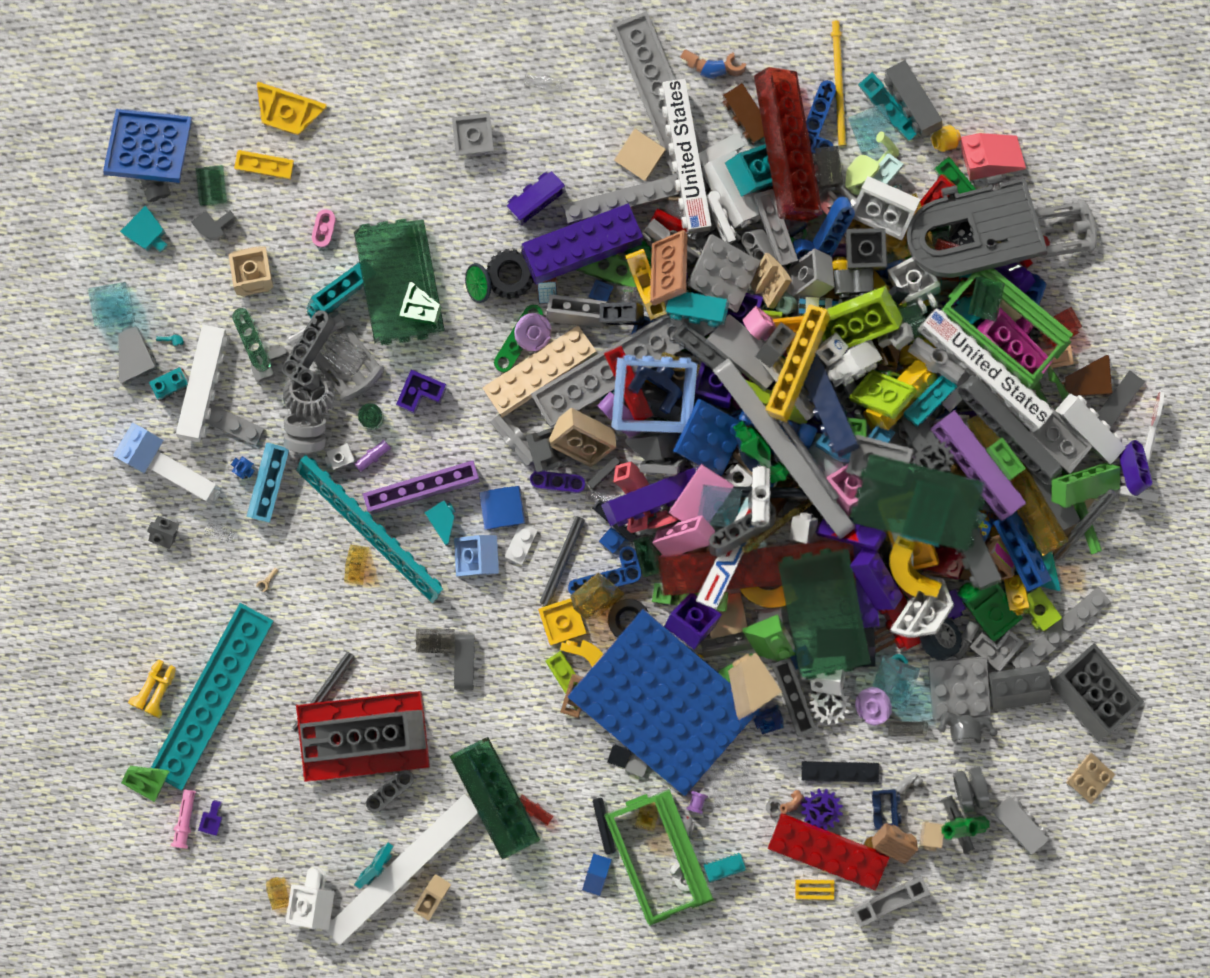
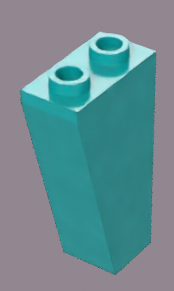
M365 259L361 260L310 298L306 308L308 316L312 318L317 311H325L327 314L332 313L374 279L376 272Z

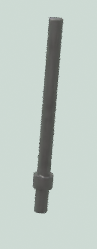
M775 419L778 425L783 427L833 501L837 500L839 495L789 422Z

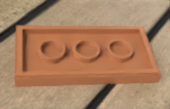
M684 230L652 243L650 303L653 305L686 292L687 233Z

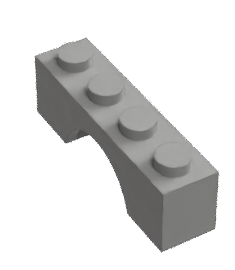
M918 876L851 908V911L858 926L862 927L897 908L929 895L930 892L923 877Z

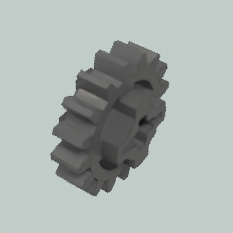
M928 438L927 444L921 441V448L916 446L915 451L917 453H912V458L916 459L912 461V465H917L914 471L921 472L920 478L926 475L927 481L931 477H934V480L937 481L939 475L945 478L944 472L950 473L951 469L948 466H953L954 464L953 461H950L954 458V454H949L951 447L945 448L946 442L944 441L939 444L937 438L935 442ZM931 448V450H929L928 452H923L924 450ZM938 450H941L946 458H944V456H941ZM932 456L935 457L934 463H930ZM920 461L926 465L927 470L922 467ZM938 467H943L938 471H934Z

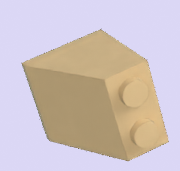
M757 653L752 656L746 654L732 663L734 667L728 670L738 719L754 712L782 692Z

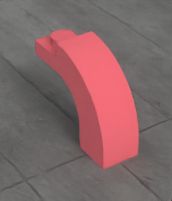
M627 462L616 466L613 482L625 494L649 485L644 474L640 472V469L634 463ZM646 512L644 513L645 517L634 520V518L628 519L627 530L630 533L647 529L648 518L653 517L654 513Z

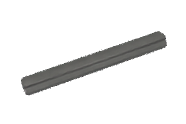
M1109 489L1054 551V558L1061 560L1115 500L1117 497L1116 492Z
M575 517L540 599V604L544 606L550 605L585 522L581 517Z
M346 652L311 703L325 701L355 659L353 654ZM298 721L293 726V730L299 733Z

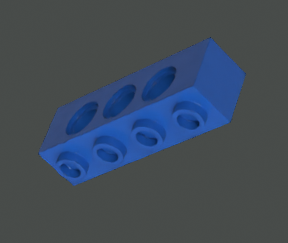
M1014 512L1003 521L999 519L993 522L1027 592L1051 581L1052 579L1019 512Z

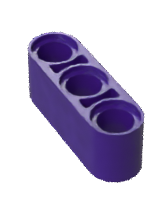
M1132 440L1125 446L1126 448L1119 455L1127 489L1132 495L1138 496L1152 486L1153 483L1144 447L1139 441Z
M535 471L530 476V482L536 489L581 493L586 486L584 478L579 475L547 471L537 473ZM542 475L544 482L541 485H536L533 482L535 476ZM556 477L562 478V486L555 487L552 484L553 479ZM579 479L582 481V487L580 489L572 488L573 480Z

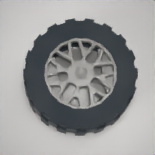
M946 617L936 634L924 635L919 638L925 652L931 658H935L938 661L954 656L960 651L959 649L962 646L961 633L957 625L948 617Z

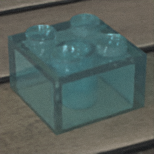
M121 282L88 289L94 326L97 329L135 322L128 283Z

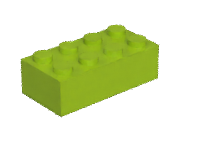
M886 286L826 309L830 315V320L822 340L825 341L837 333L848 348L899 329L903 317Z

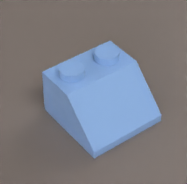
M497 535L454 538L456 576L499 574Z

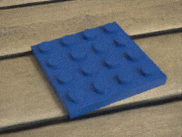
M116 109L103 174L106 176L180 183L192 117Z

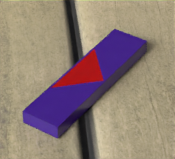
M824 518L815 531L817 536L873 550H878L886 537V533L882 530L854 524L856 528L840 539Z

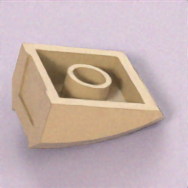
M266 246L237 250L228 254L236 295L245 297L247 295L268 292L274 287Z

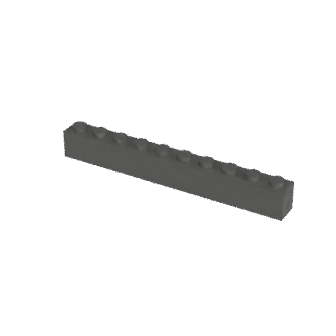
M904 415L897 421L900 431H905L907 436L905 441L908 448H912L914 453H917L915 451L916 446L921 448V441L927 444L928 438H930L932 442H935L936 438L927 419L918 428ZM928 448L923 452H928L929 450H931V448ZM938 450V452L940 453V455H941V456H944L943 453H942V451H941V450ZM934 456L930 459V463H934ZM920 461L922 467L927 470L926 465ZM938 467L934 471H938L943 467ZM944 472L945 478L939 475L937 481L934 480V477L927 481V476L924 475L922 477L924 482L955 490L945 527L948 534H953L954 547L957 553L961 552L964 558L961 561L965 570L969 569L972 575L969 578L973 587H977L979 591H982L1000 583L1001 577L952 472Z

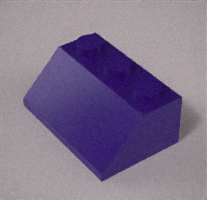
M552 171L549 173L544 172L538 177V182L534 185L530 183L523 189V193L520 196L515 195L508 200L507 209L520 226L566 192L564 183Z
M863 547L850 567L876 610L895 609L903 597L878 551Z

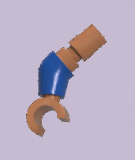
M687 49L680 56V58L688 62V67L692 69L694 67L697 68L696 71L707 79L726 74V71L732 76H739L745 72L747 63H742L739 67L733 66L731 62L735 58L734 52L728 55L726 62L723 60H700L699 56Z

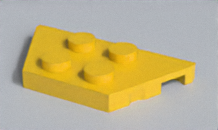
M257 81L261 122L264 125L299 136L327 107V104Z

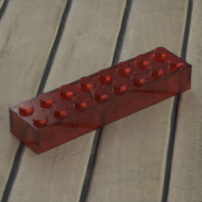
M767 67L754 75L778 216L779 219L809 222L823 213L797 71Z

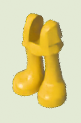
M160 659L151 667L152 670L148 673L149 676L139 694L131 697L128 701L129 705L143 711L156 681L159 682L154 695L144 710L146 713L159 719L162 716L160 709L161 700L168 686L171 685L176 671V667L170 665L164 677L158 675L164 664V661Z

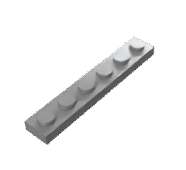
M1097 587L1066 613L1062 619L1052 625L1011 661L1012 665L1016 669L1036 666L1111 601Z

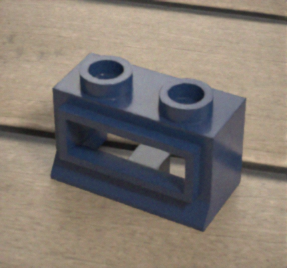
M896 789L871 791L874 830H879L884 825L882 824L881 795L890 794L892 817L890 825L898 827V824H901V812L897 813V805H900V794L896 793Z

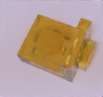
M274 877L266 881V891L272 910L287 907L290 897L285 877Z

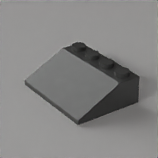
M1095 643L1050 680L1052 688L1098 742L1110 735L1144 703L1143 699Z

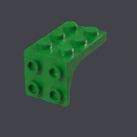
M967 582L956 593L993 642L1023 619L1021 615H1016L1015 612L1010 611L1007 595L999 584L979 591L977 587H973L971 582Z

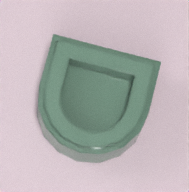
M785 291L777 304L776 310L787 315L796 311L797 301Z

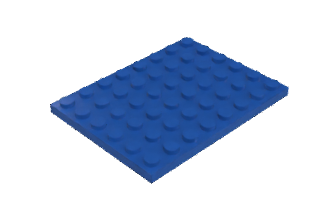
M644 609L640 611L567 696L684 796L760 711V708L747 716L738 719L731 683Z

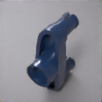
M638 366L635 371L636 375L627 388L631 392L638 394L645 380H648L665 391L667 396L659 408L665 414H670L676 401H679L683 395L682 390L671 381L675 372L669 367H658L655 371L644 366Z

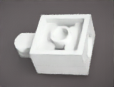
M310 868L307 871L305 885L291 884L286 923L311 929L329 930L334 891L324 889L326 872L323 869Z

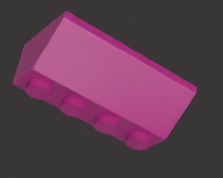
M1001 307L976 328L1032 375L1048 358L1040 347ZM1050 362V363L1047 365V367L1042 371V373H1044V372L1046 371V369H1047L1048 366L1051 364V362Z

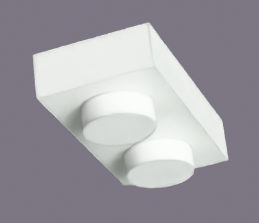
M526 524L519 525L505 558L522 565L538 530Z

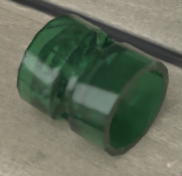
M369 403L359 409L358 420L364 428L376 430L383 425L384 414L376 404Z

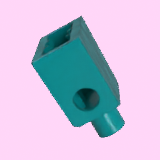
M146 206L120 231L125 237L146 251L153 246L161 253L168 246L161 238L166 233Z

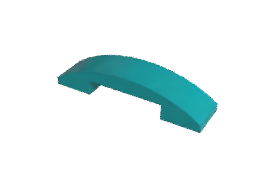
M871 72L858 86L896 130L910 141L916 135L911 125V119L905 117L902 111L903 107L895 101L894 97L884 87L885 85Z

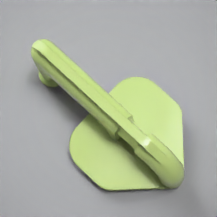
M884 132L878 133L876 141L881 142L888 150L878 161L866 155H860L847 168L845 187L854 195H859L867 176L871 178L875 176L880 168L879 163L888 153L895 158L899 156V149Z

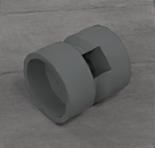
M140 179L142 186L146 188L144 193L147 202H155L158 199H164L171 195L168 184L164 183V181Z

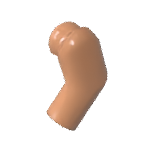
M799 790L791 793L793 798L791 802L780 806L782 813L795 811L803 802L804 795Z

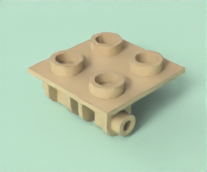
M1090 752L1089 755L1085 756L1086 758L1083 762L1078 764L1079 767L1074 769L1073 774L1067 777L1066 784L1075 789L1084 799L1092 804L1116 774Z

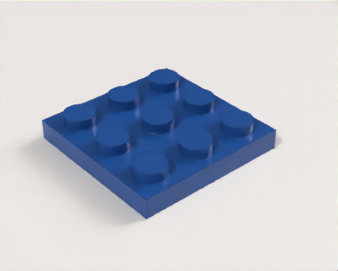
M698 399L673 452L699 466L701 464L722 477L737 445L735 438L737 434L733 427L740 422L705 401Z

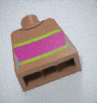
M1000 535L988 538L985 541V545L999 572L1001 580L1013 577L1015 565Z

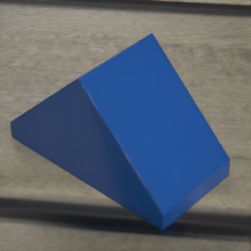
M593 853L582 891L598 896L601 895L612 859Z

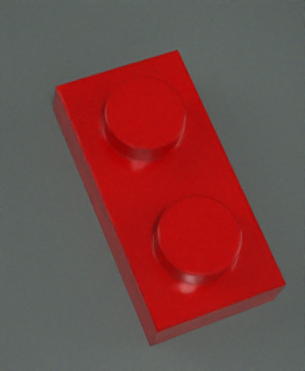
M944 174L940 175L918 205L923 207L929 202L943 198L941 189L955 186V184Z

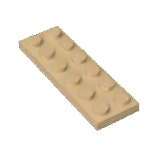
M577 325L482 388L503 418L532 399L531 393L591 359L598 353Z

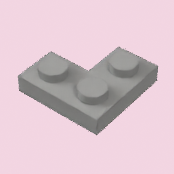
M1008 630L997 644L981 633L969 648L980 657L986 656L987 663L997 671H1001L1024 642Z

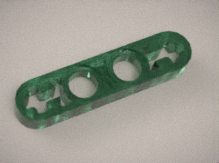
M245 308L236 309L233 312L232 319L249 359L257 371L264 372L269 369L271 360L255 323ZM240 315H244L243 319L246 323H242ZM252 328V333L249 336H244L245 330ZM255 343H258V349L255 351H251V346ZM257 356H260L263 359V364L260 365V361Z

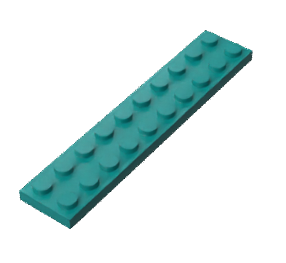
M305 455L300 460L296 471L433 604L443 591L440 581L432 578L423 565H419L414 561V557L410 552H405L400 547V543L395 538H391L382 525H377L373 521V517L369 512L363 511L359 507V503L354 498H350L341 485H336L332 481V477L328 472L322 471L313 458Z
M239 603L150 767L170 771L166 778V783L183 791L274 620Z

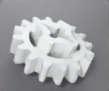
M842 690V695L840 696L842 701H838L833 694L826 693V697L823 700H817L822 692H817L816 695L811 694L810 696L814 700L810 701L809 704L813 705L810 712H816L814 718L820 717V723L827 720L828 725L831 724V720H834L837 724L839 717L844 720L843 713H849L846 706H851V703L846 702L850 696H844L846 690ZM831 695V700L835 702V706L831 707L829 713L828 706L824 703L828 701ZM817 707H822L826 711V716L821 714ZM836 708H842L836 716H833V711Z

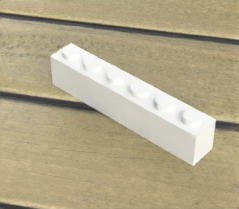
M202 324L176 435L180 439L200 443L201 437L204 438L206 435L207 427L204 425L206 419L209 420L211 414L209 404L215 398L216 391L213 388L214 384L219 381L220 372H218V367L223 364L224 354L222 351L223 347H227L229 339L225 329Z

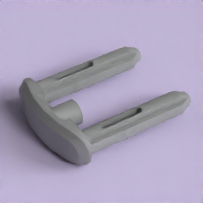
M1079 199L1077 203L1035 209L1038 220L1079 214L1082 221L1074 222L1075 233L1085 232L1084 240L1046 246L1047 255L1040 257L1046 258L1082 251L1092 253L1097 245L1096 223L1091 209L1085 201ZM1064 209H1069V210H1070V211H1064V212H1058V213H1055V212H1054V211L1064 210ZM1078 246V248H1072V249H1066V250L1063 249V248H1066V247Z
M344 326L341 328L342 336L371 372L369 376L365 378L360 371L351 377L356 386L349 389L320 351L314 363L328 381H331L332 386L340 395V400L350 401L361 396L376 384L384 373V366H380L352 329ZM359 347L362 348V350L369 357V359L371 360L370 363H368L362 356V354L358 351ZM328 371H331L333 373V375L340 382V386L336 385L333 379L329 376Z

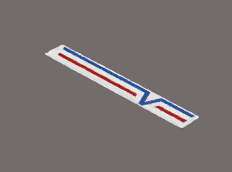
M777 482L770 484V487H775ZM746 497L735 521L751 513L748 508V497ZM748 524L747 527L753 528L755 525ZM733 533V534H731L730 536H732V537H738L739 535L736 534V533ZM749 541L717 557L696 601L715 609L717 608Z

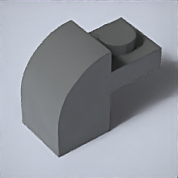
M205 210L191 223L203 237L209 240H221L227 237L222 230H228L234 226L237 218L230 210L215 222Z

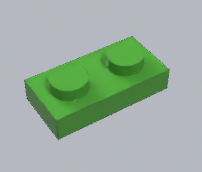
M1003 437L986 449L1009 481L1026 469Z

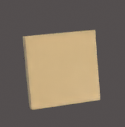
M634 128L614 161L642 180L647 181L667 149Z

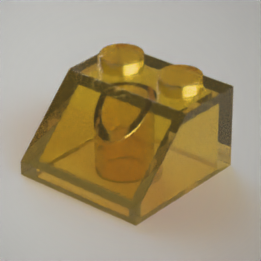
M598 572L571 594L570 597L573 609L587 620L598 618L625 594Z

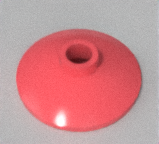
M667 510L657 512V517L647 524V529L661 527L679 519L668 513Z

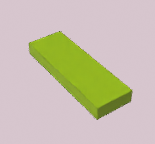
M559 651L545 660L566 694L571 675L575 674L562 651Z

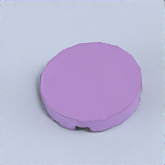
M536 313L526 314L516 324L514 330L515 340L525 350L539 351L550 341L551 325L542 315Z
M868 687L862 690L856 697L855 707L857 713L866 720V723L880 725L889 719L892 713V705L884 691L876 687Z

